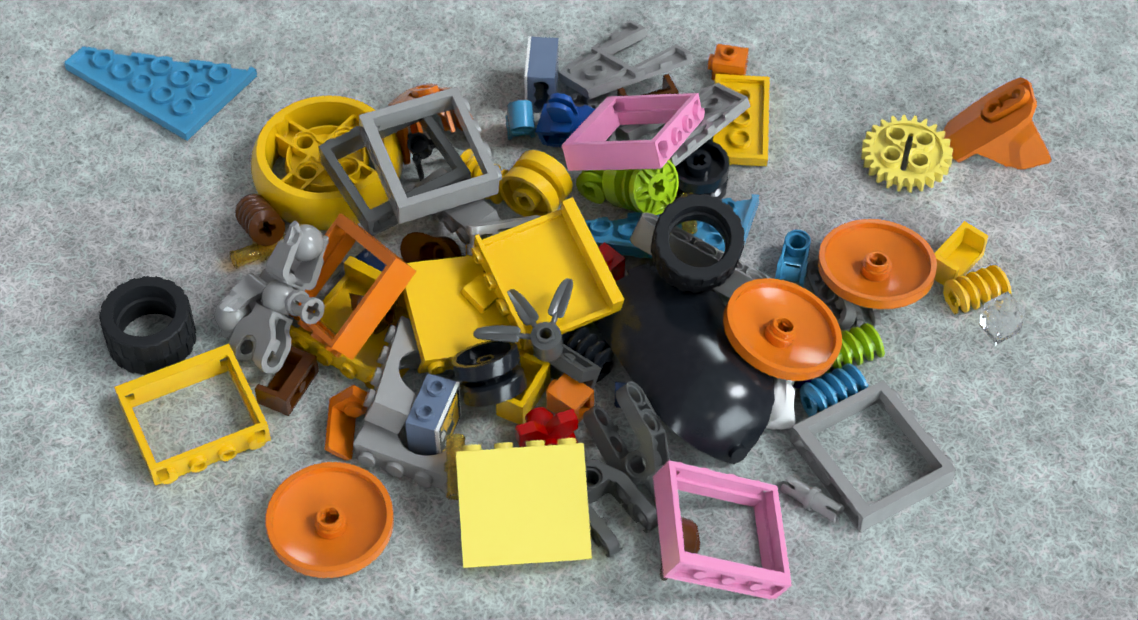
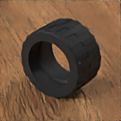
M688 194V196H681L675 199L659 215L652 236L650 253H652V262L657 269V273L667 281L666 283L684 292H708L717 286H721L727 278L731 277L742 255L745 233L741 220L729 204L727 205L721 199L711 197L708 194ZM686 221H701L711 225L720 233L724 240L725 251L719 262L707 267H694L683 263L674 255L669 246V237L673 228Z
M158 276L133 278L118 285L116 289L107 295L106 300L101 305L99 319L105 342L112 360L120 368H124L133 374L147 375L184 361L191 354L196 343V327L189 299L185 295L184 290L177 286L175 282ZM162 314L173 318L172 322L165 329L153 335L133 336L123 332L132 321L144 315Z

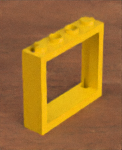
M229 344L114 387L118 402L155 486L161 483H173L179 476L189 472H201L212 463L220 460L229 461L240 452L248 449H259L266 442L271 441L268 424ZM228 371L254 425L156 463L132 408Z

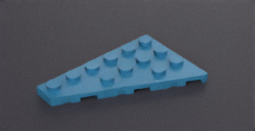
M84 46L64 62L67 71L186 141L257 77L256 69L253 67H249V70L231 68V64H215L209 61L190 59L189 63L173 61L172 57H156L151 54L134 52L129 56L115 54L114 50H98L93 47Z
M751 194V199L735 202L732 198L721 199L727 205L729 204L736 215L739 216L741 225L744 228V241L746 242L759 206V195ZM627 213V218L612 221L608 220V217L585 220L598 247L605 242L621 255L652 259V255L637 248L630 241V237L642 213ZM686 221L677 225L682 230L723 252L725 251V243L722 236L711 225L701 221Z

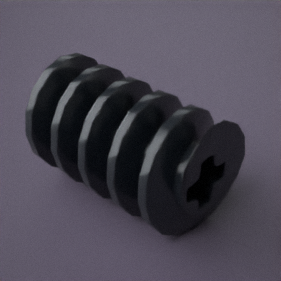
M579 327L562 334L563 344L601 367L597 382L601 381L611 372L614 366L612 360L614 352L610 347L605 349L606 343L600 340L597 342L598 337L596 334L588 335L589 328Z

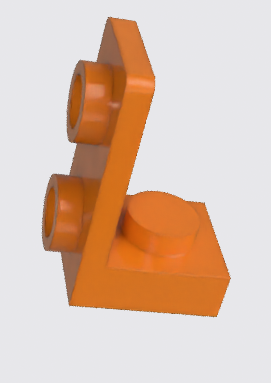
M355 385L348 387L329 399L325 450L345 461L352 459L355 420L367 411V407L363 406L368 392Z

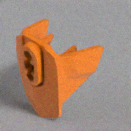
M1021 77L1009 81L980 98L951 119L943 131H945L944 139L951 140L950 147L953 148V159L960 163L975 154H979L1006 167L1020 170L1050 163L1052 160L1051 155L1032 120L1037 107L1032 83Z
M433 83L419 85L406 90L388 105L392 106L450 89L451 87H438L437 84ZM453 109L437 114L440 116L444 131L456 132L455 125L463 131ZM420 122L409 126L412 134L417 132L423 133ZM408 127L397 132L405 165L411 162L410 151L407 147Z

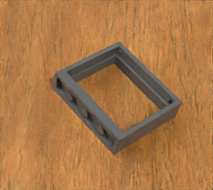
M432 115L378 131L381 139L412 124L420 122L452 169V171L406 192L407 198L471 179L470 170ZM359 126L352 128L349 132L337 138L328 139L324 144L318 146L321 164L364 230L374 236L399 224L389 201L369 209L338 159L366 147L359 133Z

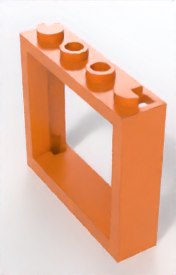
M340 213L324 235L329 237V243L323 254L324 263L315 288L305 290L309 297H316L356 241L386 264V267L337 334L322 320L315 324H307L301 320L300 316H293L291 314L289 316L297 320V323L302 328L310 332L315 340L325 345L324 348L339 358L343 354L353 360L417 271L361 226Z

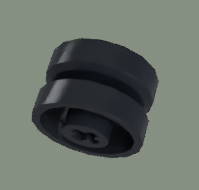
M708 140L675 166L679 182L675 199L681 196H688V194H708L719 199L725 196L730 161L727 152L719 144Z
M486 341L470 346L452 358L451 364L455 377L461 381L460 394L465 405L484 407L499 404L514 398L527 388L524 369L518 365L520 363V354L516 343Z

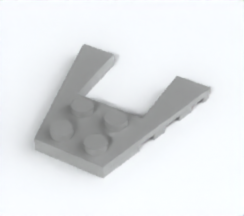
M629 20L626 22L627 27L619 32L616 29L609 34V41L602 46L597 43L591 48V54L584 59L583 56H579L561 69L558 75L560 82L591 99L691 64L694 61L692 52L677 44L633 67L612 56L647 37L645 27Z
M719 83L694 92L699 94L701 108H704L705 111L704 119L669 160L675 166L716 135L750 107L748 97ZM633 124L624 127L620 125L616 129V133L627 141L636 140L663 124Z

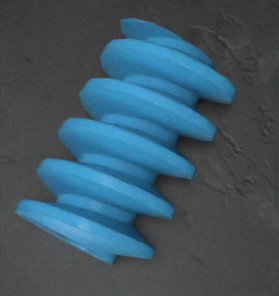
M847 363L842 366V369L837 368L832 373H826L821 378L813 379L811 383L806 382L801 385L800 399L804 410L811 417L817 414V410L821 412L869 386L860 370L856 366Z

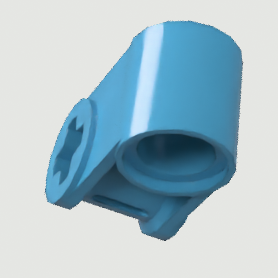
M517 100L508 103L507 115L505 116L508 140H512L516 136L528 135L531 138H535L532 102L529 100Z
M795 229L786 234L782 253L777 264L775 279L797 282L799 286L804 287L811 238L808 233Z

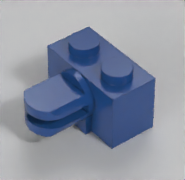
M553 93L549 98V104L544 103L535 132L542 145L562 148V144L596 108L587 105L575 106L570 96L562 93Z

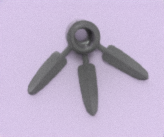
M564 279L553 296L548 309V314L552 316L551 322L537 324L536 321L539 316L531 304L515 289L507 291L523 324L533 327L531 334L520 333L521 330L517 326L497 325L477 328L473 336L477 339L513 343L518 342L519 339L531 340L534 355L539 360L552 362L558 359L563 352L561 331L556 322L558 318H562L565 315L573 289L572 279Z

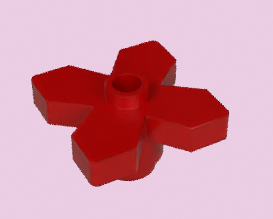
M538 407L526 414L525 423L515 426V437L520 447H526V441L545 440V446L558 445L557 439L576 438L574 431L578 429V418L574 409L557 413L554 416L547 408Z

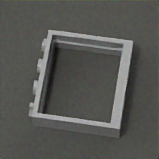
M458 87L359 115V133L399 224L498 194L499 180H502L500 168L497 164L493 165L489 144L487 141H482L479 123L476 118L472 119L469 101L466 96H461ZM453 109L483 175L407 198L378 131Z
M884 380L792 426L790 442L835 501L845 506L844 513L860 533L950 486L953 482L956 468L952 459L943 454L938 448L934 437L930 433H926L919 424L914 412L908 411L901 402L897 391L893 388L891 389ZM879 402L934 471L867 505L814 435Z

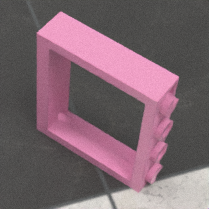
M699 94L607 97L562 144L568 171L661 169L704 119L705 111L704 108H701ZM666 123L652 140L606 141L620 125Z
M668 461L653 476L663 577L766 599H777L792 586L779 494L776 485L674 461ZM678 490L754 507L762 568L685 552Z

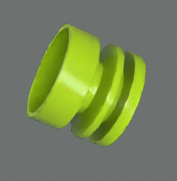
M670 160L661 169L604 170L602 177L604 195L613 206L639 213H652L654 215L662 214L664 208L669 203H673L679 187L678 173L675 165Z

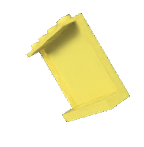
M576 438L557 439L558 445L545 446V440L526 441V447L513 448V442L495 443L494 449L481 450L480 444L462 446V451L456 452L463 568L592 559L584 443L577 444Z

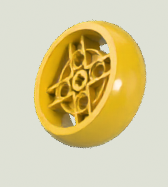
M316 96L302 99L286 106L264 125L257 136L252 150L251 175L258 194L270 203L281 219L289 223L297 221L299 225H313L318 230H328L340 213L356 224L360 223L321 164L318 146L324 144L328 139L337 138L349 132L352 128L359 126V115L375 111V109L361 101L348 97ZM395 132L383 138L382 141L400 180L403 153ZM366 147L338 159L369 209L389 201L376 170L369 167V156ZM280 155L286 158L285 170L287 175L282 180L272 172L273 166Z

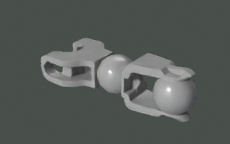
M293 221L290 224L284 239L278 242L266 263V271L270 273L269 277L275 280L268 283L263 290V306L255 304L252 312L242 318L235 326L229 340V345L236 359L242 361L253 359L257 368L265 373L272 374L278 372L282 368L291 349L289 331L293 319L286 317L289 315L285 305L287 296L297 289L305 291L315 288L324 263L323 254L329 243V237L323 236L313 225H299L297 221ZM294 258L297 261H302L295 274L290 273ZM248 340L246 343V347L241 351V344L244 341ZM272 351V360L267 364V358Z
M346 256L324 286L344 271L343 263L347 260ZM294 258L290 273L295 274L302 261H297ZM266 268L261 272L260 276L248 273L216 305L214 318L221 329L222 337H231L235 326L242 318L252 312L255 304L263 306V290L268 283L275 280L269 277L270 273L266 271Z

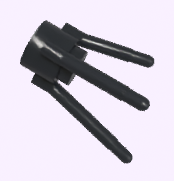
M409 133L407 135V147L413 155L412 160L415 163L417 174L421 181L425 178L421 160L428 158L433 149H437V147L424 133Z

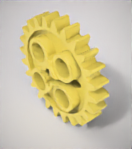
M902 115L901 121L891 116L890 123L882 119L880 127L872 125V132H866L861 159H864L863 167L869 168V176L877 175V183L885 180L887 181L886 188L894 184L898 192H900L903 186L907 187L909 193L912 192L915 186L920 191H923L924 184L933 188L935 181L941 183L943 175H948L953 159V148L950 147L951 140L944 139L945 131L936 132L937 124L930 127L927 126L928 119H924L919 123L917 122V116H914L911 121L907 120L905 115ZM909 136H912L913 140L907 167L903 171L901 166L907 139Z

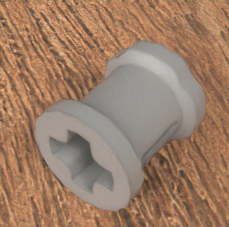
M297 289L286 298V311L293 316H300L301 320L307 324H315L324 314L323 302L316 297H309L303 290ZM296 300L302 303L301 306L294 303V301ZM308 307L315 310V313H312L309 310H307Z

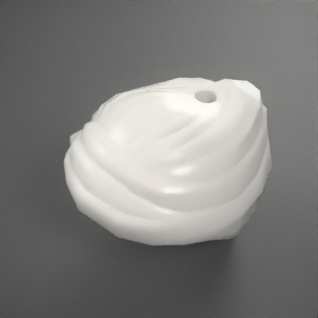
M775 377L773 378L775 401L766 429L788 430L795 425V390L793 388L795 381Z

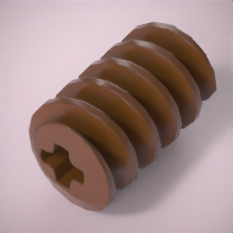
M249 194L241 198L236 206L235 215L238 223L251 239L262 246H271L279 242L285 232V223L270 203L259 194Z

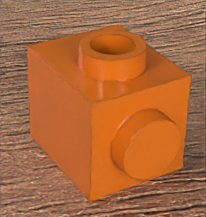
M717 43L715 54H710L707 70H712L711 80H715V74L745 75L749 48Z
M565 373L558 380H552L546 389L547 409L555 414L574 409L578 418V424L583 419L584 412L594 406V390L584 383H579Z

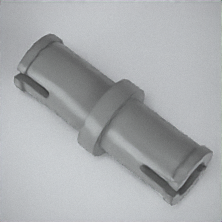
M789 475L785 479L795 489L783 483L781 487L783 494H787L802 503L804 509L808 511L814 510L830 519L833 523L839 520L840 516L830 511V508L842 514L845 507L843 504L822 494V489L816 486L812 488L796 479L793 475Z

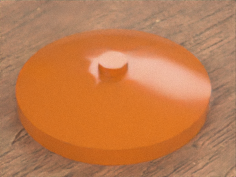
M860 219L839 225L825 236L819 249L818 270L825 284L841 298L867 308L895 309L917 302L930 291L935 280L937 261L934 251L927 241L910 228L887 220Z
M772 278L746 282L733 292L724 309V329L733 348L746 362L770 376L791 381L813 379L828 371L840 353L842 334L836 317L821 299L797 284Z
M342 462L314 464L289 476L272 495L265 519L268 539L278 558L291 569L317 578L346 576L371 564L386 548L394 526L392 501L382 482L369 471L356 465Z

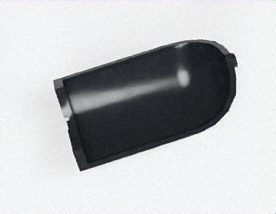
M648 263L627 270L628 275L616 281L624 298L622 309L593 323L633 382L642 388L655 413L668 427L703 453L730 464L741 462L757 443L769 423L775 401L773 376L761 372L750 365L733 348L727 338L723 324V314L726 306L714 290L699 293L678 290V288L666 283L667 281L657 273L656 267L650 266Z

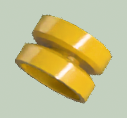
M528 150L514 163L513 168L502 178L499 183V191L503 200L515 213L523 217L543 216L559 208L562 201L572 192L573 183L570 174L554 157L542 151Z

